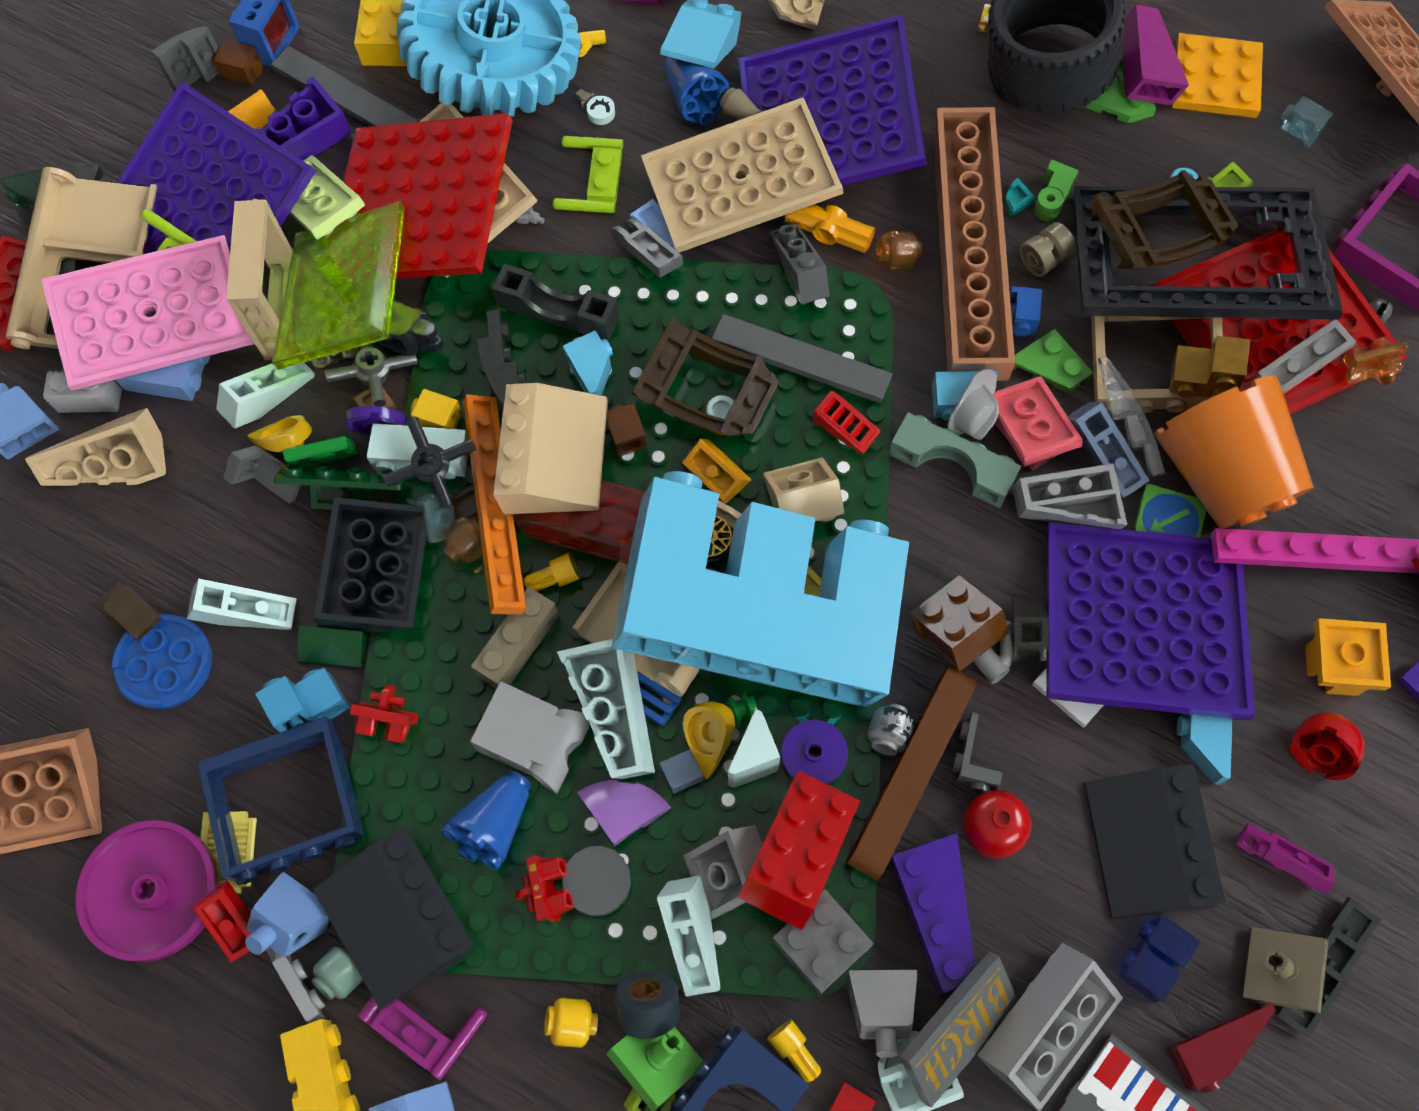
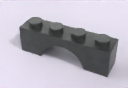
M503 264L492 288L499 308L585 335L596 330L600 339H606L608 342L619 319L616 298L590 290L580 296L562 294L541 283L532 272L507 264Z

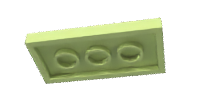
M311 155L304 162L317 171L290 211V214L318 240L322 236L330 234L344 220L355 216L358 210L364 207L365 204L359 195Z

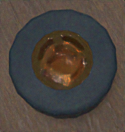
M653 970L636 972L622 979L615 988L616 1021L620 1029L629 1036L640 1039L655 1038L666 1034L677 1024L680 1012L678 987L673 978L665 973Z

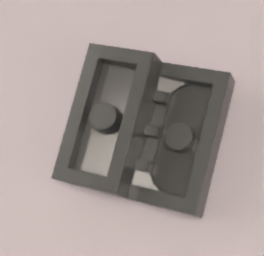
M206 26L178 34L151 51L169 84L175 91L181 82L190 86L198 78H202L208 83L219 74L213 62L219 48L209 28Z

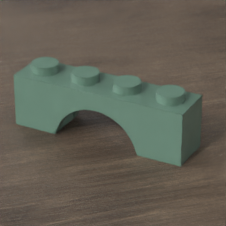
M909 412L894 436L889 450L890 456L915 468L928 460L936 458L949 459L958 463L967 471L971 479L972 495L998 508H1001L1021 468L1012 458L1005 455H997L987 450L981 443L963 439L955 431L948 428L942 429L932 424L926 417L913 415Z

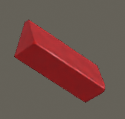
M226 881L196 902L192 909L232 963L250 952L245 944V940L250 935L247 926L251 913L231 884Z

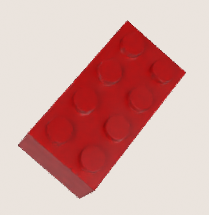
M798 770L737 898L803 930L817 905L860 800Z

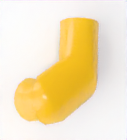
M605 30L578 33L581 39L579 57L586 55L593 45L606 44Z

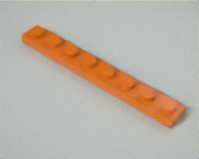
M466 394L463 405L468 440L472 438L477 449L470 453L490 613L523 615L526 609L513 514H504L493 496L501 434L496 397Z

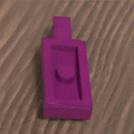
M1247 823L1238 835L1236 844L1249 854H1257L1259 857H1263L1274 868L1281 871L1285 870L1294 875L1307 887L1317 888L1327 895L1334 887V865L1272 831L1270 834H1267Z

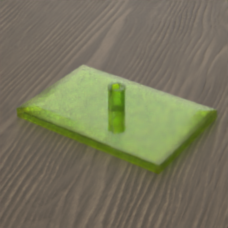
M400 201L346 219L337 225L330 234L322 236L318 240L307 230L296 233L272 364L278 370L389 338L405 211Z

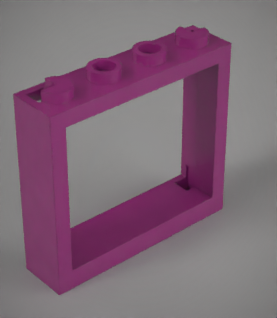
M1405 163L1398 173L1394 170L1390 172L1381 184L1385 187L1382 192L1377 189L1366 203L1369 206L1368 210L1366 211L1361 208L1350 222L1354 227L1351 230L1345 228L1335 240L1340 245L1333 255L1338 261L1419 312V279L1356 240L1397 188L1419 201V171Z

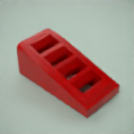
M830 391L814 411V423L862 456L881 433L880 429L833 391ZM833 408L835 412L828 416V412ZM842 415L845 416V420L839 425L837 421ZM852 423H855L856 427L849 434L846 430ZM864 429L867 433L859 442L855 438Z

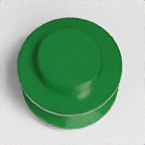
M745 691L742 694V699L737 701L728 696L726 706L731 708L735 717V726L740 728L741 720L748 718L751 721L755 710H758L753 696L747 697Z

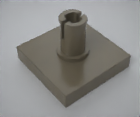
M1252 927L1243 998L1250 1001L1321 1014L1329 941L1326 938Z

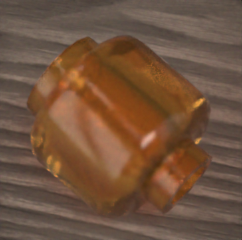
M888 231L882 236V239L878 240L876 245L877 259L886 269H911L922 254L921 242L917 240L916 235L912 231Z
M462 516L444 532L443 538L447 545L443 549L453 561L457 562L461 559L466 563H472L483 553L479 521L476 516L472 518Z

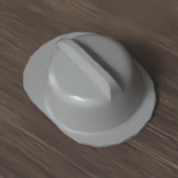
M981 370L972 378L958 405L949 417L948 429L955 431L958 435L966 433L977 440H981L992 428L999 415L998 401L993 396L997 382L996 374L993 370Z

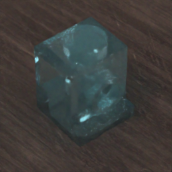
M1303 96L1296 105L1291 103L1280 118L1285 121L1281 129L1303 141V147L1308 150L1324 130L1333 113Z

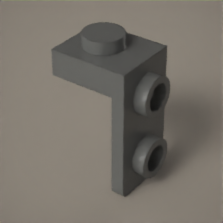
M258 445L232 452L227 459V467L223 479L232 485L255 478L287 503L295 501L301 486L274 483V476L286 465Z
M972 712L967 721L962 720L958 739L963 740L961 753H955L952 771L957 772L955 783L968 785L971 791L981 794L997 790L1001 785L1003 772L969 764L979 717L978 713Z

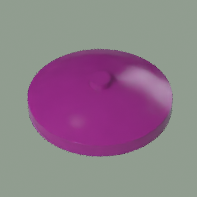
M157 820L142 821L117 830L96 847L81 871L76 889V911L83 932L99 950L117 959L131 962H150L177 953L191 943L205 927L192 909V906L219 886L218 871L214 857L206 844L197 835L171 822Z

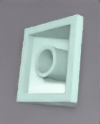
M757 709L752 716L728 770V785L733 788L779 770L780 755L764 715Z

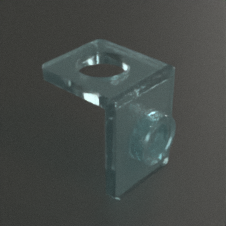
M436 493L406 499L409 505L423 506L429 542L435 543L454 538L458 535L453 506L442 509Z

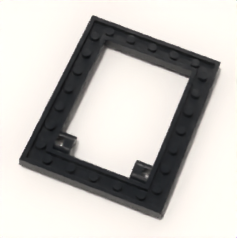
M1074 186L1072 198L1082 316L1339 320L1343 309L1314 188L1216 187L1233 216H1254L1256 228L1259 231H1265L1270 223H1277L1278 231H1283L1284 236H1289L1297 273H1277L1274 276H1269L1267 281L1268 288L1113 286L1109 237L1100 221L1091 222L1093 197L1095 194H1101L1102 197H1111L1115 192L1143 187ZM1184 196L1162 207L1139 215L1180 216L1195 215ZM1289 284L1290 288H1282V285Z

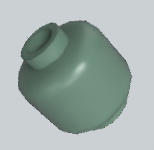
M339 946L332 947L314 965L312 971L315 977L312 980L313 985L329 1000H332L334 997L338 999L346 998L363 980L347 950Z

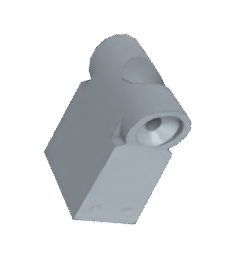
M500 681L470 743L476 752L523 773L532 775L543 786L557 794L569 770L567 765L568 755L582 743L590 723L582 712L558 709L550 703Z

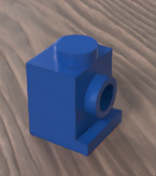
M1011 287L1010 305L1014 335H1035L1040 322L1042 289Z

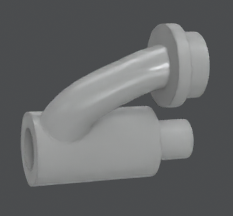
M1006 621L1009 634L1000 640V655L998 656L990 648L973 661L991 684L1001 680L1010 670L1009 667L1013 660V646L1009 631L1013 624L1010 621Z

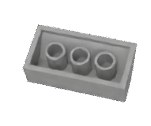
M1062 943L1056 952L1050 956L1048 962L1034 981L1029 984L1027 990L1013 1009L1007 1013L1004 1021L992 1037L986 1041L978 1056L996 1076L1036 1110L1041 1111L1123 997L1093 959Z

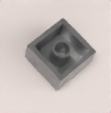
M826 890L821 893L817 905L803 930L787 924L772 939L774 945L819 996L874 944Z

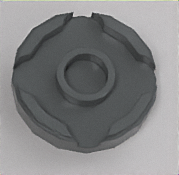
M604 846L586 847L575 853L566 864L568 873L566 877L562 878L563 889L570 891L574 908L580 913L593 917L605 916L618 909L628 898L631 888V873L624 858L615 850Z

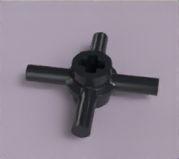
M413 417L406 421L417 447L411 457V464L384 475V481L388 488L415 476L422 481L431 482L441 508H449L454 503L443 477L448 472L450 461L477 450L475 443L471 438L445 450L438 445L429 444L419 418ZM429 457L436 460V462L432 463L434 466L432 469L424 466V464L428 463L427 458Z

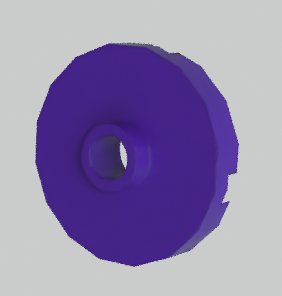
M375 406L355 407L346 410L345 426L349 430L369 436L371 435L373 423L407 426L406 421L408 420L405 414L397 410Z
M820 720L803 721L791 728L785 736L781 750L782 763L792 779H794L799 770L829 785L839 778L846 767L848 758L846 740L841 732L828 722ZM816 747L821 751V755L819 757H812L808 752L809 749Z

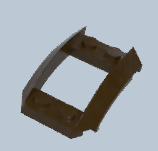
M1181 170L1178 175L1147 187L1115 192L1111 197H1102L1101 194H1095L1092 201L1091 222H1101L1122 260L1116 269L1159 266L1190 258L1223 244L1238 227L1236 220L1212 180L1201 175L1194 179L1189 177L1186 170ZM1185 196L1206 235L1172 247L1152 250L1134 216L1157 209Z
M672 317L661 334L631 394L662 412L698 428L720 435H752L779 381L773 371L769 372L763 362V356L759 354L754 356L730 348L694 329L692 331L677 323V319ZM687 354L722 370L745 377L725 419L696 410L666 395Z

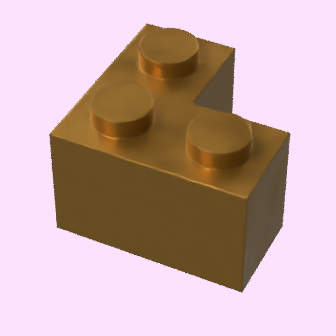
M1216 336L1211 349L1178 345L1173 359L1169 392L1177 393L1178 396L1184 398L1196 396L1212 398L1236 386L1240 389L1247 373L1250 339Z

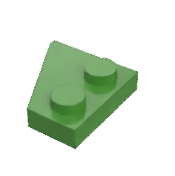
M1055 329L1015 354L1013 369L1020 367L1032 373V378L1041 376L1045 382L1050 383L1054 388L1066 394L1089 380L1093 374L1090 368Z

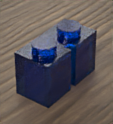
M1165 915L1154 919V921L1152 919L1146 921L1138 934L1142 940L1136 949L1131 947L1124 954L1120 961L1123 969L1118 975L1153 1002L1163 1001L1180 976V973L1176 971L1179 966L1185 968L1201 942Z

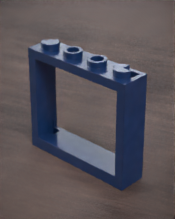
M327 717L197 762L221 874L224 879L237 882L238 885L247 884L257 880L258 874L267 871L270 873L284 871L290 868V863L300 859L302 861H311L323 856V851L334 847L337 850L351 847L355 844L356 839L365 836L337 725ZM325 742L346 827L242 864L223 778Z

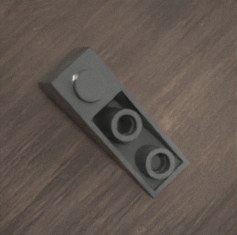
M784 225L777 230L770 231L771 239L790 286L800 303L805 304L829 297L826 265L799 225Z

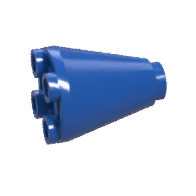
M667 57L664 61L665 75L679 112L687 121L700 123L703 126L709 125L722 110L720 101L724 93L730 89L728 81L721 72L712 68Z
M509 771L507 775L501 776L454 814L443 826L441 833L460 846L457 851L466 860L475 862L476 859H479L489 868L498 870L506 859L529 798L528 791L531 788V783L518 772Z

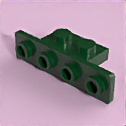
M295 464L284 466L274 476V483L310 485L311 509L332 510L334 497L376 502V489L401 490L406 480L388 488L383 476L395 470H381L378 473H369L362 468L334 471V468L329 466L317 467L314 470L303 469L301 465Z

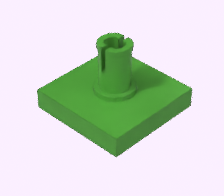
M676 1027L666 1034L655 1038L640 1039L627 1035L607 1053V1056L651 1111H655L689 1081L703 1061Z

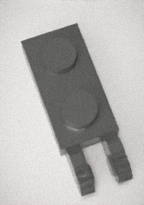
M631 218L626 221L629 233L624 228L622 229L620 225L611 229L615 241L621 247L626 248L659 278L683 265V257L679 252L648 226L642 225L636 219Z

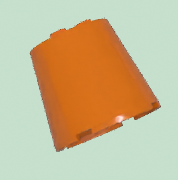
M1276 375L1253 380L1251 382L1253 387L1240 392L1236 386L1207 399L1166 422L1169 428L1166 431L1162 427L1154 433L1158 442L1220 529L1240 524L1242 527L1247 524L1256 523L1267 517L1265 513L1267 511H1281L1297 504V497L1314 488L1280 382Z

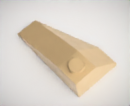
M147 408L112 420L25 458L41 486L78 485L79 483L109 485L110 483L126 482L127 485H138L166 474L162 434Z

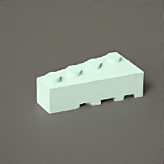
M613 639L558 651L559 658L564 663L570 676L568 679L573 690H576L582 704L583 714L586 720L589 721L595 734L594 739L611 778L626 779L655 773L634 653L611 648Z

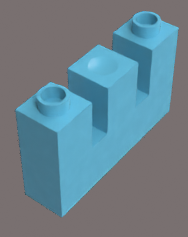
M671 471L665 473L663 479L653 478L641 499L611 648L865 708L889 694L909 548L908 541L888 537L889 528L880 522L872 520L853 521L850 527H845L826 546L819 596L805 594L804 588L815 518L751 502L734 524L726 574L706 569L720 493L701 489L702 480L686 472Z

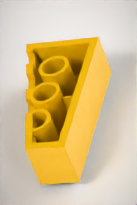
M319 1019L280 1034L288 1080L292 1085L297 1084L298 1091L293 1092L292 1099L294 1111H360L356 1096L351 1095L347 1081L351 1080V1073L346 1060H341L338 1046L341 1045V1036L336 1024L332 1025L331 1020Z

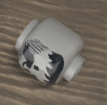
M890 704L889 706L879 707L875 710L867 730V738L872 743L871 746L875 751L887 756H895L907 748L914 731L915 722L908 714L907 709L901 705Z

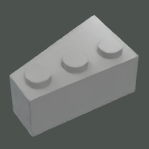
M1114 463L1020 478L1012 487L1019 518L1122 529L1127 526Z

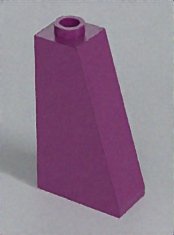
M1135 5L1125 18L1122 41L1125 96L1127 99L1172 105L1189 86L1159 9Z

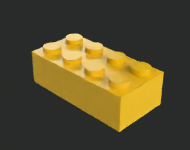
M403 0L360 1L354 44L363 66H407V63L403 62L400 57L397 39V19L399 14H401Z

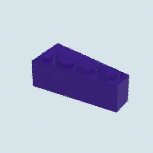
M314 76L306 81L307 87L300 93L295 92L288 98L289 104L280 112L274 111L268 117L269 122L262 129H255L302 161L311 155L315 157L352 134L344 113Z
M954 834L892 855L889 861L937 995L957 989L975 968L958 836Z

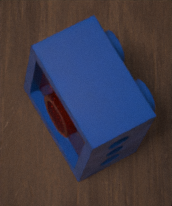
M241 0L236 10L232 12L229 20L238 42L254 46L262 63L272 67V62L291 43L300 27L289 0Z

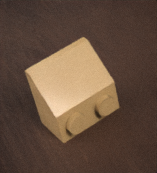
M823 457L763 473L773 507L814 517L815 521L822 522L830 521L837 515L844 514L839 479Z

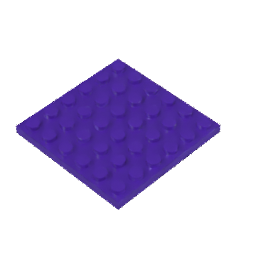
M903 14L739 58L742 91L762 112L804 97L841 185L927 165Z
M181 82L116 183L150 187L151 184L157 185L152 212L196 241L224 235L230 251L235 201L266 200L281 227L317 170ZM152 225L149 226L144 254L156 252L164 240L168 238L167 235Z
M1049 522L1046 528V699L1251 721L1255 716L1243 564L1214 563L1210 538Z

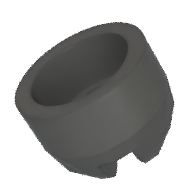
M1381 298L1370 303L1375 313H1377L1379 308L1383 310L1381 316L1378 315L1383 324L1386 323L1392 315L1393 307L1391 303Z

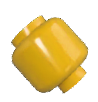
M558 998L553 1006L547 1007L544 1033L545 1036H550V1040L554 1045L581 1048L586 1045L590 1035H596L598 1014L592 1013L591 1005L587 1000Z

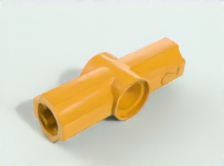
M813 204L785 215L786 223L791 225L798 224L801 229L812 232L815 239L823 244L833 245L837 242L863 253L868 251L875 234L874 227L848 218L841 208L833 205H827L822 208Z

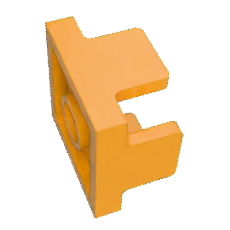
M1321 618L1314 622L1315 637L1305 646L1307 676L1317 675L1318 686H1325L1326 694L1358 696L1367 690L1386 691L1391 687L1386 623Z

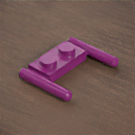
M371 996L359 1012L358 1017L424 1069H427L433 1076L441 1080L485 1020L487 1012L481 1007L475 1008L453 1040L401 1000L380 1011Z

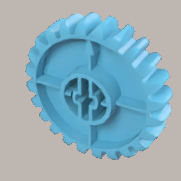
M403 0L401 14H399L397 19L399 54L402 61L407 63V72L411 78L421 80V89L426 93L433 94L439 91V102L450 105L457 101L460 103V111L470 113L474 107L480 108L482 116L493 115L494 110H500L502 114L508 113L510 117H514L515 108L519 107L525 113H532L536 111L537 102L541 105L551 104L554 101L555 94H563L568 88L569 80L573 79L576 74L581 39L580 34L577 33L578 23L576 18L569 14V5L564 0Z

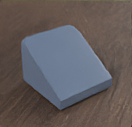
M690 749L660 762V766L673 794L704 780Z

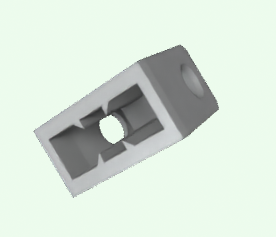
M849 970L847 989L858 1035L861 1039H875L876 1055L878 1057L892 1058L897 1056V1039L910 1038L914 1017L917 970Z

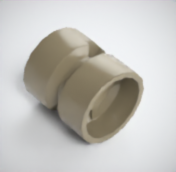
M1054 222L1043 229L1038 235H1034L1021 244L1019 254L1027 270L1037 277H1042L1054 269L1057 264H1061L1076 253L1077 247L1075 239L1068 228L1059 222Z

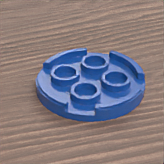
M159 614L162 620L141 640H135L126 632L118 642L112 659L115 680L120 689L119 691L136 705L153 710L173 708L191 699L206 682L212 665L210 642L197 625L182 616Z

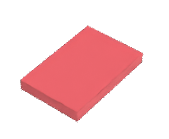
M1041 376L994 392L993 396L998 401L999 415L996 422L1024 466L1082 447V437Z

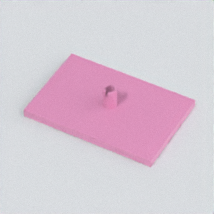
M222 235L41 279L70 390L74 391L255 344L226 300L230 251L225 236Z

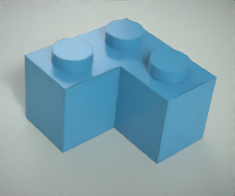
M325 668L315 669L306 673L302 677V681L297 684L291 682L286 676L272 679L263 686L262 690L255 693L271 724L279 732L287 731L323 717L331 720L351 708L335 679Z

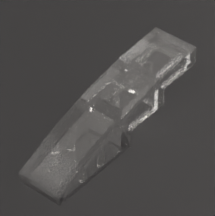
M1105 356L1098 357L1109 415L1112 420L1124 419L1129 446L1132 448L1143 447L1148 473L1151 476L1164 474L1157 442L1143 409L1129 385L1111 361Z

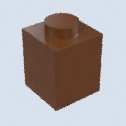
M224 39L213 60L222 79L248 86L254 85L257 77L261 75L263 70V63L254 46Z
M634 403L628 405L619 404L612 407L610 411H607L606 424L618 457L647 448L646 435Z

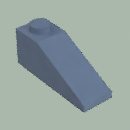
M1088 402L1068 416L1083 439L1082 448L1095 465L1100 466L1114 463L1121 498H1125L1149 482L1148 477L1102 402Z

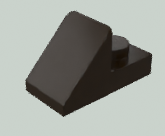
M119 582L94 604L99 611L137 641L141 640L162 620L161 616L129 585L125 584L123 586Z

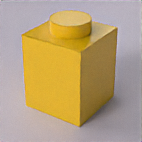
M423 389L420 397L413 401L410 410L411 417H418L422 427L456 429L463 414L458 400Z

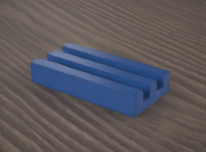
M637 671L639 683L671 702L670 705H667L640 688L643 699L665 712L663 716H660L643 705L645 717L664 728L680 704L681 698Z

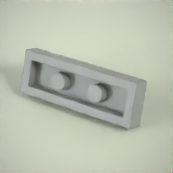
M1333 320L1260 370L1256 377L1276 375L1283 394H1285L1352 348L1356 341L1338 320Z

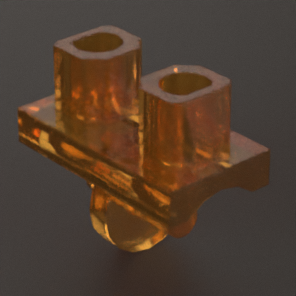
M1387 337L1376 339L1371 344L1370 351L1365 352L1359 345L1353 346L1345 352L1343 359L1348 366L1346 379L1350 384L1366 379H1377L1382 385L1393 383L1396 379V373L1402 370V356L1404 352L1408 351L1409 346L1404 341L1393 344Z

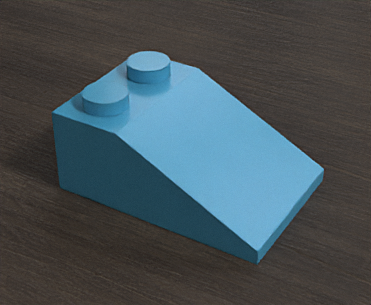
M687 0L681 6L661 47L660 55L714 69L736 46L742 12L734 10V7L728 4H718L716 6L709 4L708 0Z

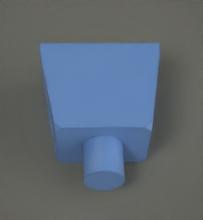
M0 383V454L8 460L55 433L59 428L20 386L8 389L6 384Z
M282 872L254 905L247 926L250 935L246 938L245 944L249 951L255 955H260L269 947L280 956H288L328 930L330 919L313 892L285 872Z

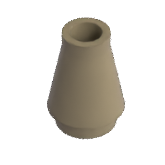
M728 89L720 101L724 114L739 120L762 112L741 89Z

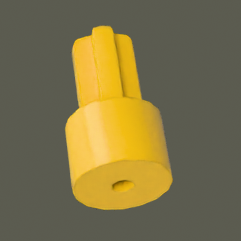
M570 553L550 560L549 567L526 576L524 582L527 588L530 587L538 592L556 583L560 587L580 579V574Z
M792 1019L780 1025L768 1036L767 1040L780 1058L784 1059L787 1057L805 1082L809 1083L820 1075L821 1068L803 1045L806 1038Z

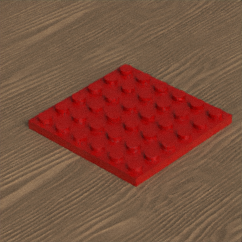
M503 113L356 128L343 182L360 196L365 206L358 210L355 216L337 225L331 232L320 277L325 282L482 273L513 121L509 114Z
M1276 229L1154 283L1153 286L1268 288L1267 281L1269 276H1274L1277 273H1297L1289 236H1284L1283 231ZM1330 249L1329 254L1343 309L1338 322L1354 338L1356 343L1352 348L1284 394L1290 415L1391 369L1408 358ZM1283 284L1282 288H1290V285ZM1209 318L1172 320L1189 347L1211 349ZM1222 318L1223 336L1250 339L1247 373L1239 391L1252 388L1251 382L1258 379L1256 375L1260 370L1332 322L1333 319Z

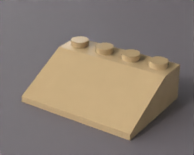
M541 383L506 384L493 493L504 514L599 510L607 397Z

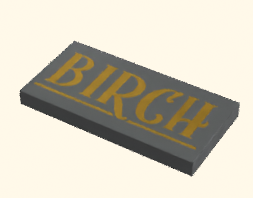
M990 951L899 1055L921 1101L931 1108L999 1027L1007 1013L1018 1002L1000 957Z

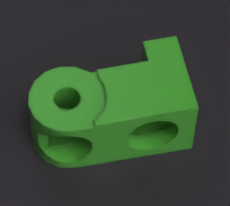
M1051 160L1043 183L1048 186L1040 191L1034 207V213L1038 219L1048 222L1057 218L1074 185L1079 170Z

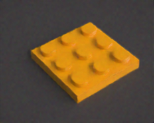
M1179 33L1176 39L1175 51L1189 86L1172 104V108L1257 118L1261 111L1263 43Z

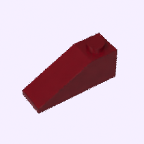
M1273 1004L1260 1005L1168 1047L1167 1050L1186 1089H1200L1201 1093L1205 1094L1222 1086L1220 1080L1231 1075L1276 1011Z

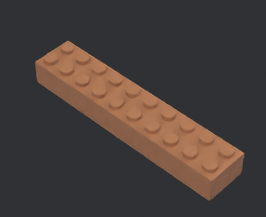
M995 107L937 108L933 125L947 372L991 369L997 371V381H1009L1015 365Z

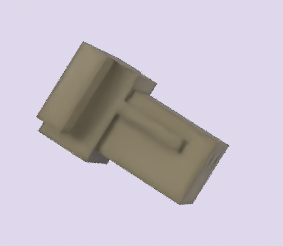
M580 89L576 92V97L581 101V107L585 109L589 100L595 97V94H590Z

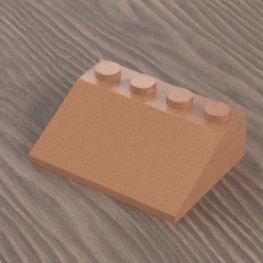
M89 728L0 746V854L100 834L102 832L97 757Z

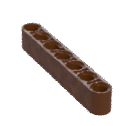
M949 664L944 668L915 723L907 748L900 753L847 857L846 863L876 881L881 877L975 690L977 680L961 671L958 672Z

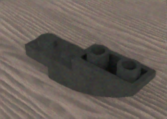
M498 309L487 311L489 338L477 339L486 378L494 397H496V401L503 410L506 384H524L527 382L525 372L520 373L516 361L512 362L510 347H505V339L510 338L507 320L502 321Z

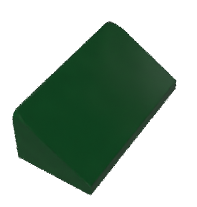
M300 625L298 630L297 661L299 663L362 669L367 637L362 631Z

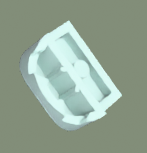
M911 1031L910 1038L897 1039V1056L892 1058L880 1057V1061H878L881 1087L891 1111H931L964 1098L963 1090L956 1077L932 1108L921 1101L899 1058V1055L917 1036L918 1031Z

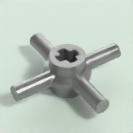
M360 329L359 345L361 350L356 354L353 365L325 370L327 382L356 377L362 384L370 387L374 406L382 407L386 404L382 384L386 381L389 371L416 365V355H399L386 358L380 350L372 347L367 329Z

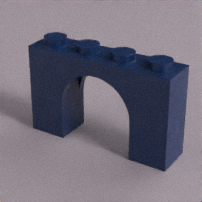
M736 1026L733 1031L727 1029L722 1034L716 1044V1047L719 1048L711 1060L706 1058L702 1061L694 1072L693 1076L696 1078L688 1091L682 1089L676 1095L670 1107L673 1108L672 1111H703L706 1102L716 1091L729 1085L740 1084L757 1090L780 1111H792L809 1085L747 1032Z

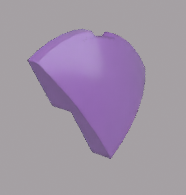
M607 780L592 784L577 792L614 846L639 828H645L671 809L669 804L659 794L639 783L630 784L618 782V780Z

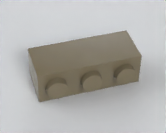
M530 587L524 592L526 609L523 615L508 614L471 665L476 676L497 689L500 681L511 685L560 616L554 602Z

